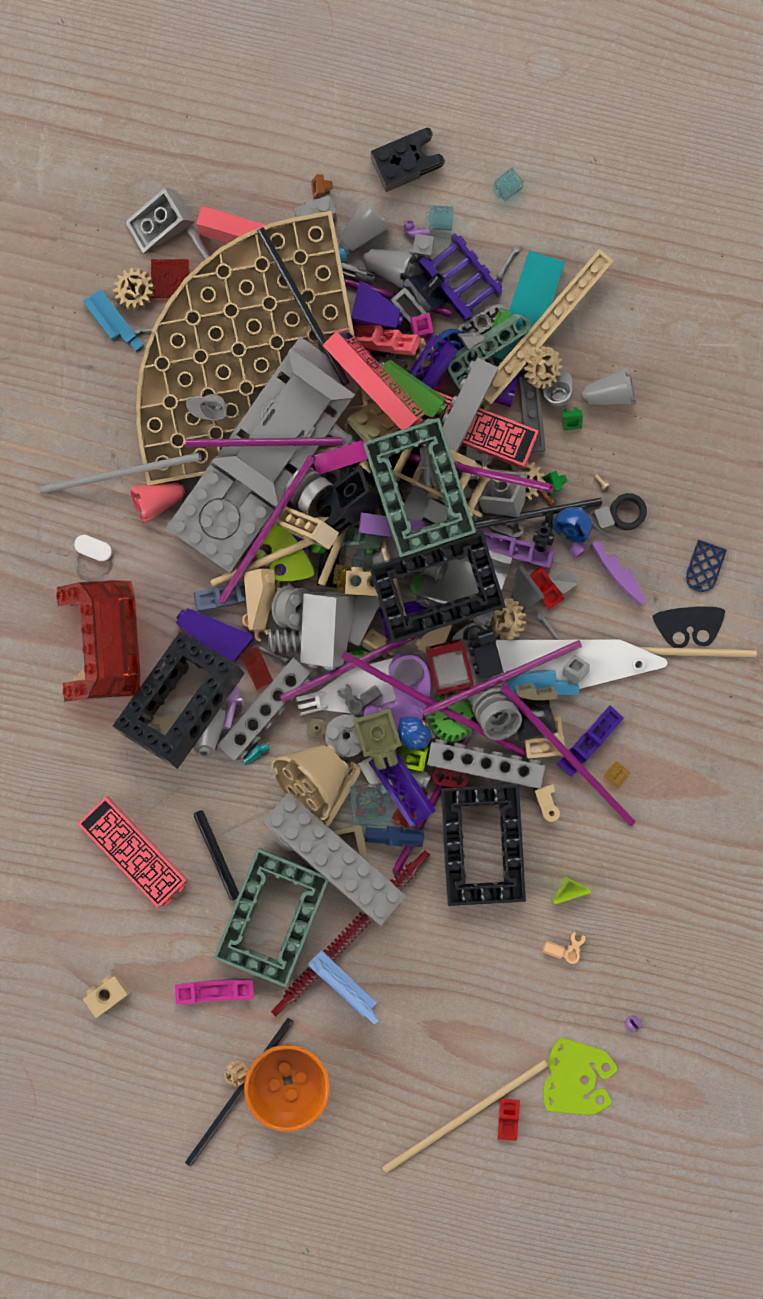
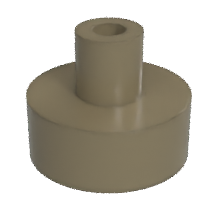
M313 719L307 726L308 733L315 738L322 737L327 728L325 722L321 719Z

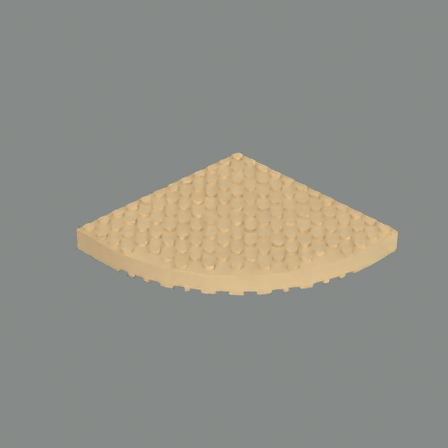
M332 211L294 217L263 226L326 340L336 331L344 328L354 336ZM260 228L239 236L202 261L183 280L179 288L170 297L153 327L145 347L137 385L136 424L143 464L199 452L201 460L145 472L147 486L203 475L222 447H186L185 439H229L300 336L325 354L259 236L257 230ZM282 371L277 376L285 384L290 380V377ZM362 387L359 388L335 422L348 435H353V439L356 441H360L362 438L349 425L347 419L367 406L365 390ZM216 394L222 397L227 405L226 416L223 419L213 421L192 415L187 409L186 400L190 397H205L206 395ZM329 405L324 410L333 418L338 412ZM240 429V431L237 433V435L242 439H248L250 437V435L242 429ZM327 434V435L325 436V438H331V437H333V436H331V435H329V434ZM319 445L314 454H319L342 446Z

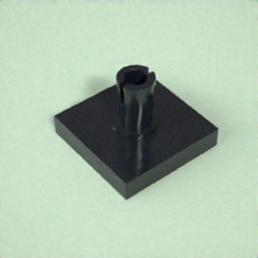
M424 272L409 277L403 282L426 312L443 307L448 302V299L438 288L445 282L443 275L438 272L431 279Z

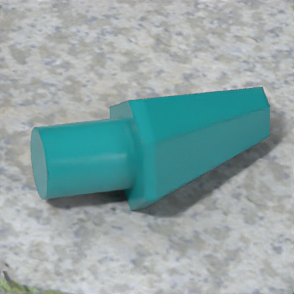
M256 743L243 758L244 765L261 757V753L270 751L268 743L260 746Z

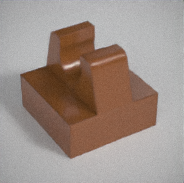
M316 174L311 181L313 199H320L325 193H330V190L333 189L332 181L324 180V174Z

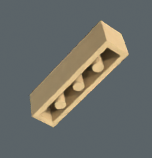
M285 507L276 521V524L289 533L328 550L335 543L336 537L339 532L323 521L289 507Z

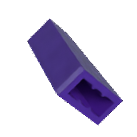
M189 608L186 611L182 610L176 617L178 619L176 624L198 642L234 663L255 638L247 632Z

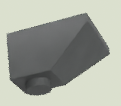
M521 565L515 573L511 598L513 601L519 602L518 606L524 607L521 611L524 613L545 596Z

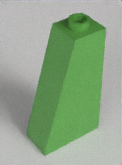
M389 360L384 364L383 369L425 413L424 415L433 418L437 414H442L446 408V405H444L447 400L393 361Z

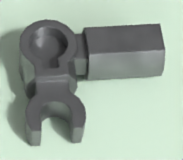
M349 684L345 685L348 689L347 694H343L340 689L337 691L341 698H345V704L353 714L360 713L364 705L368 706L383 696L376 685L362 693L360 699L356 695L353 696L352 688Z

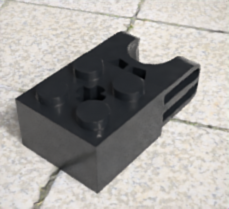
M430 128L421 129L371 150V160L385 192L419 179L420 176L437 170L444 165L445 159L441 154L428 156L420 150L424 144L432 139L433 132Z
M362 466L358 467L332 487V492L317 503L316 509L319 515L328 517L324 523L339 532L337 537L360 521L361 512L370 514L382 505L374 476Z

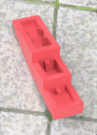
M353 325L354 336L364 348L394 354L415 355L421 342V338L418 335L402 334L399 330H384L380 325Z

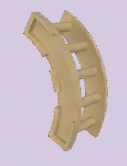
M413 448L404 450L393 470L395 480L398 482L400 479L428 491V496L438 500V497L443 499L442 493L439 492V484L433 485L430 488L419 482L423 475L421 461L412 479L401 474ZM450 449L453 462L490 470ZM463 473L460 479L463 491L471 474ZM479 476L478 485L468 503L471 517L473 515L482 516L474 508L487 482L489 483L490 480L498 483L499 480Z

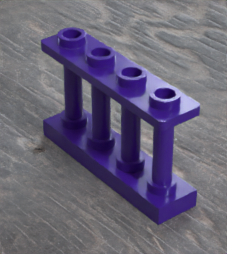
M454 233L451 236L452 245L433 260H428L424 256L419 260V267L431 279L438 272L436 270L437 265L456 250L462 253L465 258L445 274L442 273L445 282L438 288L459 316L466 322L473 317L472 309L492 293H495L498 298L502 295V285L497 279L493 280L489 275V269L485 265L479 263L478 256L473 250L470 251L466 247L467 244L463 237H458ZM471 264L477 273L458 288L452 289L448 284L449 280L467 265ZM482 278L489 287L469 303L466 302L464 304L460 299L461 294Z

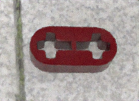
M436 768L432 773V780L438 785L459 788L467 785L468 776L464 772ZM443 771V775L449 776V779H442L441 782H438L435 774ZM461 774L465 781L457 785V782L451 780V777H458Z

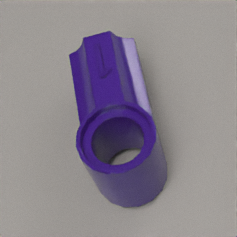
M521 371L495 399V403L511 407Z

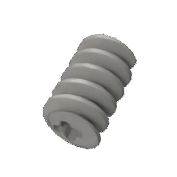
M268 629V646L272 653H275L277 647L280 653L283 652L284 647L287 653L291 652L292 647L295 653H298L301 647L302 629L298 630L297 634H295L294 629H291L290 634L287 633L286 629L283 630L282 634H280L278 629H276L274 634H272L271 629Z

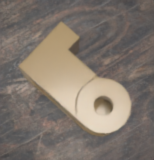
M553 784L542 786L541 789H534L533 791L543 818L549 822L556 821L560 816V811L554 805L551 793L556 792Z

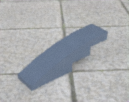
M245 581L238 582L225 604L220 603L218 599L227 585L194 592L197 611L246 602Z

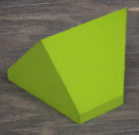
M404 746L397 747L396 751L408 769L424 770L428 746L421 750H409Z
M564 875L552 897V902L555 905L592 892L590 888Z

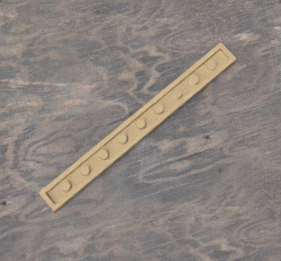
M599 249L498 366L499 371L484 399L489 405L495 401L526 365V359L530 360V353L535 354V348H540L614 262L602 250Z

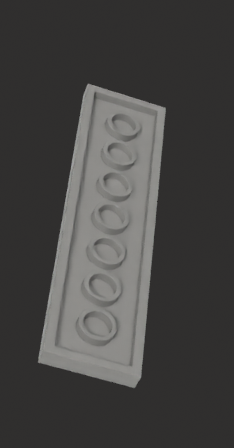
M290 793L281 800L262 822L379 926L383 924L405 898V894Z

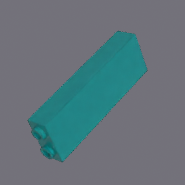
M529 250L509 308L510 316L520 314L526 317L530 322V330L551 306L565 262ZM522 319L517 321L516 328L522 326ZM503 330L500 339L506 336V330ZM527 332L494 353L493 362H495V365L499 366ZM524 367L520 370L521 374H524V372L527 373V370H525Z

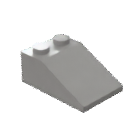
M165 187L125 221L143 253H147L177 236L195 222L177 190Z

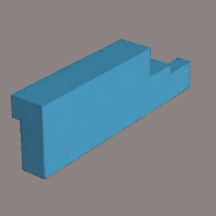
M101 289L83 300L86 307L112 341L121 336L127 345L129 343L132 345L136 352L144 347Z
M529 670L506 681L508 687L516 695L515 686L533 682L536 689L554 686L557 695H579V684H568L567 680H556L555 670Z

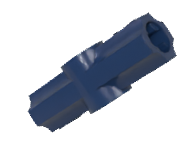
M366 826L365 842L381 843L387 846L403 847V845L423 847L424 830L404 829V827Z

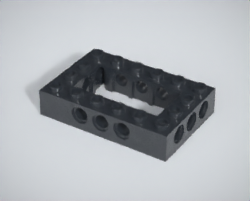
M477 531L476 533L403 557L398 556L368 566L393 643L506 607L483 531ZM468 556L478 593L404 616V610L393 581L394 578H404L407 574L417 571L423 572L426 568L436 565L442 566L445 562L455 559L461 560Z
M179 632L112 727L129 740L178 769L245 673L233 661ZM188 660L198 669L202 668L209 674L167 734L163 735L148 726V724L152 722L153 716L160 706L164 705V701L172 689L176 688L175 685L182 675L188 671L189 664L186 662Z
M519 784L440 788L447 905L526 902ZM499 804L504 882L465 884L466 873L464 869L465 854L463 851L464 836L462 832L461 806L472 807Z

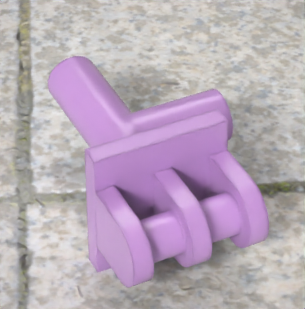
M237 686L224 703L228 704L223 728L231 729L232 721L235 718V707H243V700L240 698Z

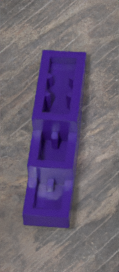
M609 705L569 751L583 764L602 745L624 717ZM564 756L557 763L570 777L577 771Z

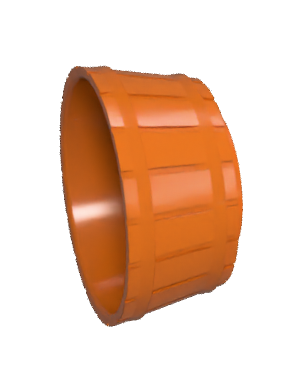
M279 1045L266 1050L255 1059L246 1075L244 1094L246 1095L245 1099L248 1108L260 1123L270 1129L273 1128V1130L291 1132L311 1125L314 1120L316 1121L321 1116L329 1100L330 1082L324 1065L314 1053L297 1045ZM291 1075L293 1083H288L287 1086L284 1085L283 1076Z

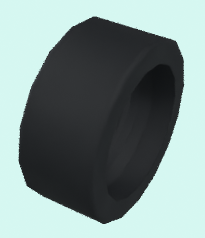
M633 493L619 495L612 502L609 509L615 522L614 525L622 530L637 528L644 522L647 516V507L644 500ZM624 501L634 502L639 508L638 518L631 523L621 521L617 515L619 504Z

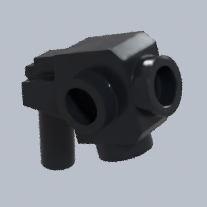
M550 510L546 511L545 521H543L542 526L539 527L538 531H535L533 536L534 548L538 552L547 551L548 546H552L554 541V535L552 534L553 511Z

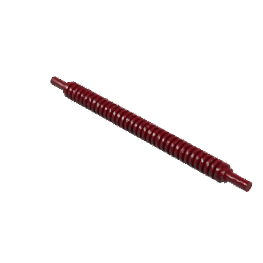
M424 850L413 863L405 864L406 870L402 868L401 871L403 873L398 872L399 877L395 875L394 878L396 880H390L393 885L402 891L401 885L405 888L406 884L404 882L409 884L408 878L412 880L413 877L411 875H417L418 867L430 854ZM360 912L359 915L361 917L356 916L357 921L353 919V925L351 923L348 924L350 929L346 926L344 929L347 932L342 930L343 936L339 934V939H334L336 943L333 941L330 943L333 947L328 945L329 951L327 949L323 950L333 961L336 960L334 956L337 958L340 956L337 952L342 954V949H347L345 945L349 947L350 943L348 941L351 943L354 941L352 937L354 939L357 938L355 934H361L359 930L364 931L362 926L367 928L366 922L368 924L371 923L369 920L371 918L367 914ZM307 967L306 971L302 972L304 976L300 974V980L297 978L295 980L296 983L293 982L292 986L288 987L289 990L286 989L284 991V998L271 1010L275 1017L289 1003L296 1002L297 998L301 997L300 994H304L303 990H308L306 985L310 987L311 983L313 984L319 978L312 968Z

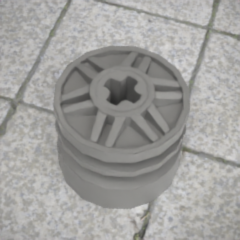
M310 467L290 502L294 506H298L304 514L316 517L319 515L316 509L317 503L332 492L331 488L334 485L327 479L321 478V475ZM299 470L296 471L287 482L284 489V494L287 491L290 484L292 483V481L294 480Z
M491 688L478 695L473 703V714L488 738L503 740L513 735L519 729L522 722L521 714L500 688Z

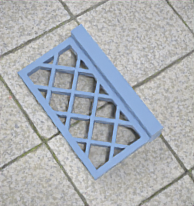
M321 950L308 965L361 1016H366L375 1025L378 1022V1018L372 1008L377 1002Z

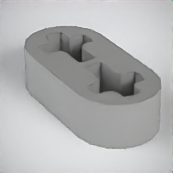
M494 514L490 518L500 517L504 515ZM519 521L505 523V527L501 525L497 528L489 526L492 531L513 538H519L524 531V527ZM514 525H518L520 532L512 534V530L507 528V526L514 527Z

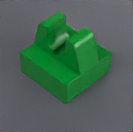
M574 407V411L567 412V408L563 409V431L582 428V410Z
M557 471L550 472L543 477L545 483L554 485L553 491L548 492V495L562 490V485L568 482L566 475L558 476Z

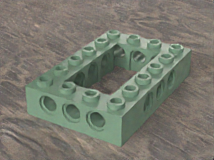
M440 418L363 443L400 557L476 533ZM426 444L450 519L412 531L388 456Z
M257 848L213 959L286 988L328 880L317 870L267 850ZM269 873L275 875L276 878L289 880L296 886L301 885L305 887L277 959L241 945Z

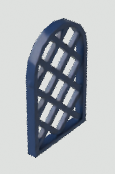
M697 540L686 572V581L691 589L697 592H705L714 586L727 550ZM702 544H705L709 547L704 549ZM698 545H699L700 548H701V551H699V552L696 553L697 548H698ZM714 548L719 549V550H722V551L719 552V553H716V551H715ZM712 549L714 555L708 557L705 551ZM703 552L706 559L699 561L697 555ZM723 553V556L720 561L718 555ZM695 557L697 563L692 565L693 559ZM716 557L718 564L712 566L709 559ZM707 561L710 567L704 570L701 563ZM699 565L701 572L695 574L692 567ZM719 566L717 573H715L713 568ZM711 569L714 576L707 578L705 572ZM691 570L693 575L688 577L689 571ZM703 573L705 580L699 582L696 576ZM694 577L697 584L692 586L689 579ZM715 578L711 585L709 580ZM707 582L709 588L703 590L700 584Z

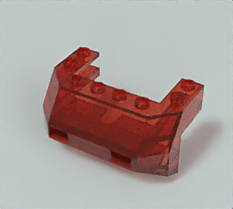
M132 581L77 582L57 587L56 598L58 606L69 604L70 606H80L81 633L83 638L82 651L84 654L85 679L63 683L62 693L64 702L133 697L140 688V661L136 602Z

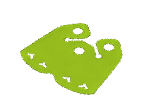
M562 1037L558 1039L551 1050L548 1061L551 1075L546 1079L543 1088V1100L547 1111L593 1115L607 1108L611 1104V1098L605 1089H597L588 1099H584V1095H587L595 1088L597 1076L592 1067H590V1063H594V1067L602 1079H609L617 1072L615 1062L605 1051ZM561 1044H562V1046H563L564 1049L558 1051V1049L561 1047ZM555 1058H557V1060L560 1061L556 1066H555V1062H556ZM604 1063L610 1065V1069L607 1072H604L601 1068ZM582 1076L588 1077L589 1081L587 1084L580 1082ZM553 1082L555 1088L549 1090L551 1088V1083ZM597 1096H602L604 1098V1102L602 1104L596 1103ZM549 1097H550L552 1100H554V1102H553L551 1105H550V1102H551V1101L549 1100Z

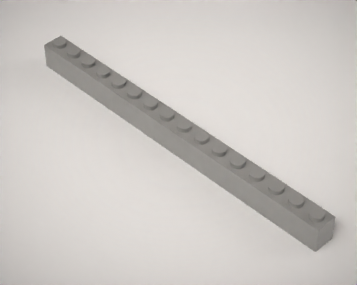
M478 357L476 361L472 360L467 370L470 373L467 379H462L459 385L461 391L458 397H453L450 404L452 409L449 414L446 413L441 422V424H444L442 428L449 449L458 452L499 371L498 367ZM423 473V475H422V477H421V479H420L419 482L425 485V479H424V473ZM430 477L431 486H428V487H430V488L433 487V484H432V481H431V477ZM410 484L406 492L409 495L406 501L402 500L408 519L423 521L425 518L423 514L429 501L434 498L427 495L428 491ZM386 536L391 557L400 556L394 537ZM382 550L374 555L372 560L374 564L384 561ZM371 579L370 583L372 587L375 588L373 580ZM357 595L348 641L361 646L380 608L378 596Z

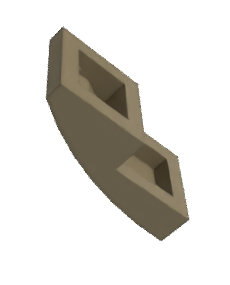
M534 682L515 686L517 696L532 700L558 698L554 686L536 689Z

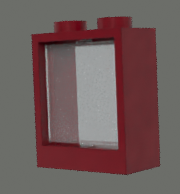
M463 638L426 647L436 695L447 696L452 694V691L460 690V692H463L474 686Z

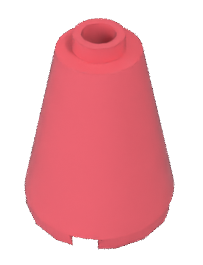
M177 481L130 487L135 509L142 513L139 516L142 523L150 521L183 500V495L186 494L183 484H179Z

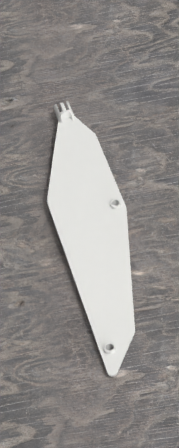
M620 639L580 640L581 648L531 670H555L556 680H567L568 684H576L562 674L563 666L573 655H576L590 664L589 673L579 683V689L664 668L667 666V660ZM464 640L474 686L501 675L497 674L482 679L479 674L476 675L473 667L476 660L474 656L470 655L468 648L471 642L470 640ZM496 640V645L505 673L578 640ZM422 651L414 652L425 661L430 676L431 688L429 697L434 700L438 695H436L427 654ZM455 652L440 655L439 658L433 656L440 685L468 679L462 653L455 654ZM393 658L369 665L389 675L388 667ZM405 659L396 665L393 677L408 686L414 683L416 685V682L422 676L423 667L416 660ZM637 661H641L640 667L635 666ZM356 667L342 674L318 692L295 698L296 701H302L315 697L313 700L297 704L298 709L317 705V707L300 711L301 716L321 710L351 713L345 704V698H341L337 693L340 689L343 694H347L346 684L351 686L353 696L356 695L358 699H360L362 693L376 685L383 694V696L373 702V704L378 706L394 701L395 694L391 685ZM504 681V682H502V683H500V684H498V685L502 686L503 684L506 683V681ZM484 691L467 698L471 701L472 706L478 695ZM366 705L363 706L361 712L358 714H363V709Z

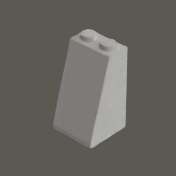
M331 591L303 594L300 663H306L308 667L313 668L324 666L325 670H335L336 667L343 666L344 659L341 656L347 649L357 595Z

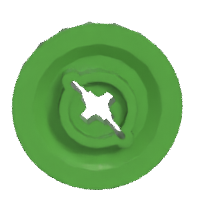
M452 692V694L447 696H441L440 694L434 700L440 702L459 692ZM467 698L448 706L453 711L461 713L464 717L475 722L476 717L473 714L472 704ZM439 711L427 716L432 732L444 741H460L473 731L456 720L454 722L452 719L443 720L448 716Z

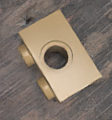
M109 974L101 980V986L96 988L94 985L85 992L87 996L82 1000L95 1018L99 1017L130 993L118 974L113 977ZM103 989L109 991V999H104L101 996Z

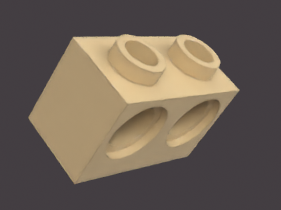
M351 567V571H346L345 594L377 596L375 588L370 583L372 579L370 572H363V568ZM355 575L361 578V584L357 587L351 583V579Z

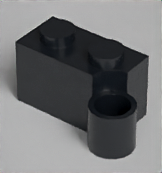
M490 628L477 632L478 638L470 639L471 645H468L470 655L474 656L476 663L473 664L475 674H479L482 679L504 673L493 629Z

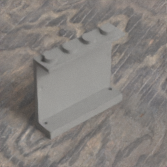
M489 550L502 592L511 567L512 558ZM468 556L461 560L449 561L448 568L441 581L434 582V578L426 575L420 592L416 594V602H419L424 607H434L478 593ZM494 611L471 618L470 620L481 626H489Z

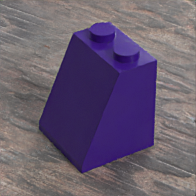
M359 281L351 315L352 325H380L384 330H399L401 332L403 316H400V309L366 283Z

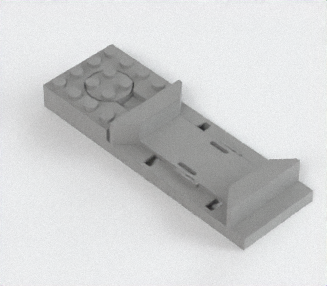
M300 336L229 439H242L237 435L240 429L250 435L248 439L325 438L361 386L342 367L350 381L349 384L343 386L327 356ZM281 371L290 377L287 384L277 378ZM328 405L338 411L334 418L324 412ZM318 446L222 447L166 529L230 573L282 499L285 486L292 477V474L284 469L285 465L289 462L298 471L309 454L313 455Z

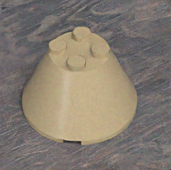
M320 745L279 756L272 762L271 766L272 769L275 768L276 774L274 778L285 796L290 793L319 820H324L330 815L348 769L346 762L339 758L336 754V749L331 745L327 747Z

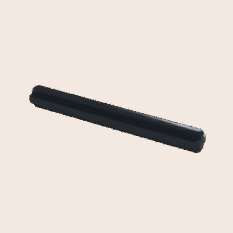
M197 811L194 813V818L231 901L235 900L239 895L238 889L204 811Z

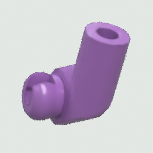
M412 220L404 222L403 229L412 239H415V234L430 236L429 228L418 229Z

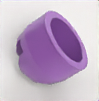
M574 542L570 546V553L574 558H577L587 548L580 542Z
M629 1016L625 1021V1026L629 1031L637 1032L641 1028V1020L637 1016ZM632 1019L634 1020L635 1024L638 1026L636 1029H635V1028L633 1027V1025L630 1023V1021H631Z

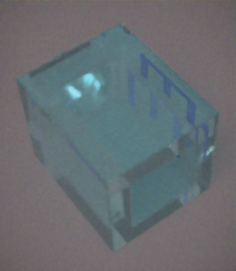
M512 167L494 181L493 191L498 198H502L505 202L523 188L524 181Z
M430 205V212H426V223H429V230L452 231L453 206Z

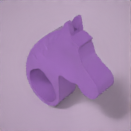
M410 651L401 652L394 656L388 667L389 676L393 677L394 669L400 661L405 659L416 660L423 667L422 676L416 682V685L414 683L409 685V687L429 697L431 688L430 676L423 658L417 653ZM393 687L394 701L386 702L382 706L371 703L363 709V716L390 708L396 729L398 730L400 718L417 717L422 719L424 715L422 709L427 708V705Z

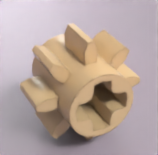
M237 1060L226 1065L228 1070L224 1072V1077L229 1084L237 1086L246 1082L245 1077L248 1069L244 1063H239Z

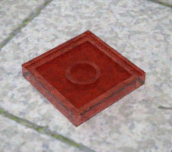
M151 259V278L153 279L151 284L155 286V289L151 290L155 295L151 296V298H170L175 293L183 280L189 275V259Z

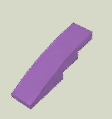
M361 512L358 532L393 537L387 516ZM409 519L412 531L435 524L433 522Z
M483 531L488 550L511 557L512 560L551 568L554 549L548 548L545 552H538L534 548V543Z
M600 540L592 543L590 546L610 578L639 606L644 605L646 601L631 569L623 571L615 554L607 557Z

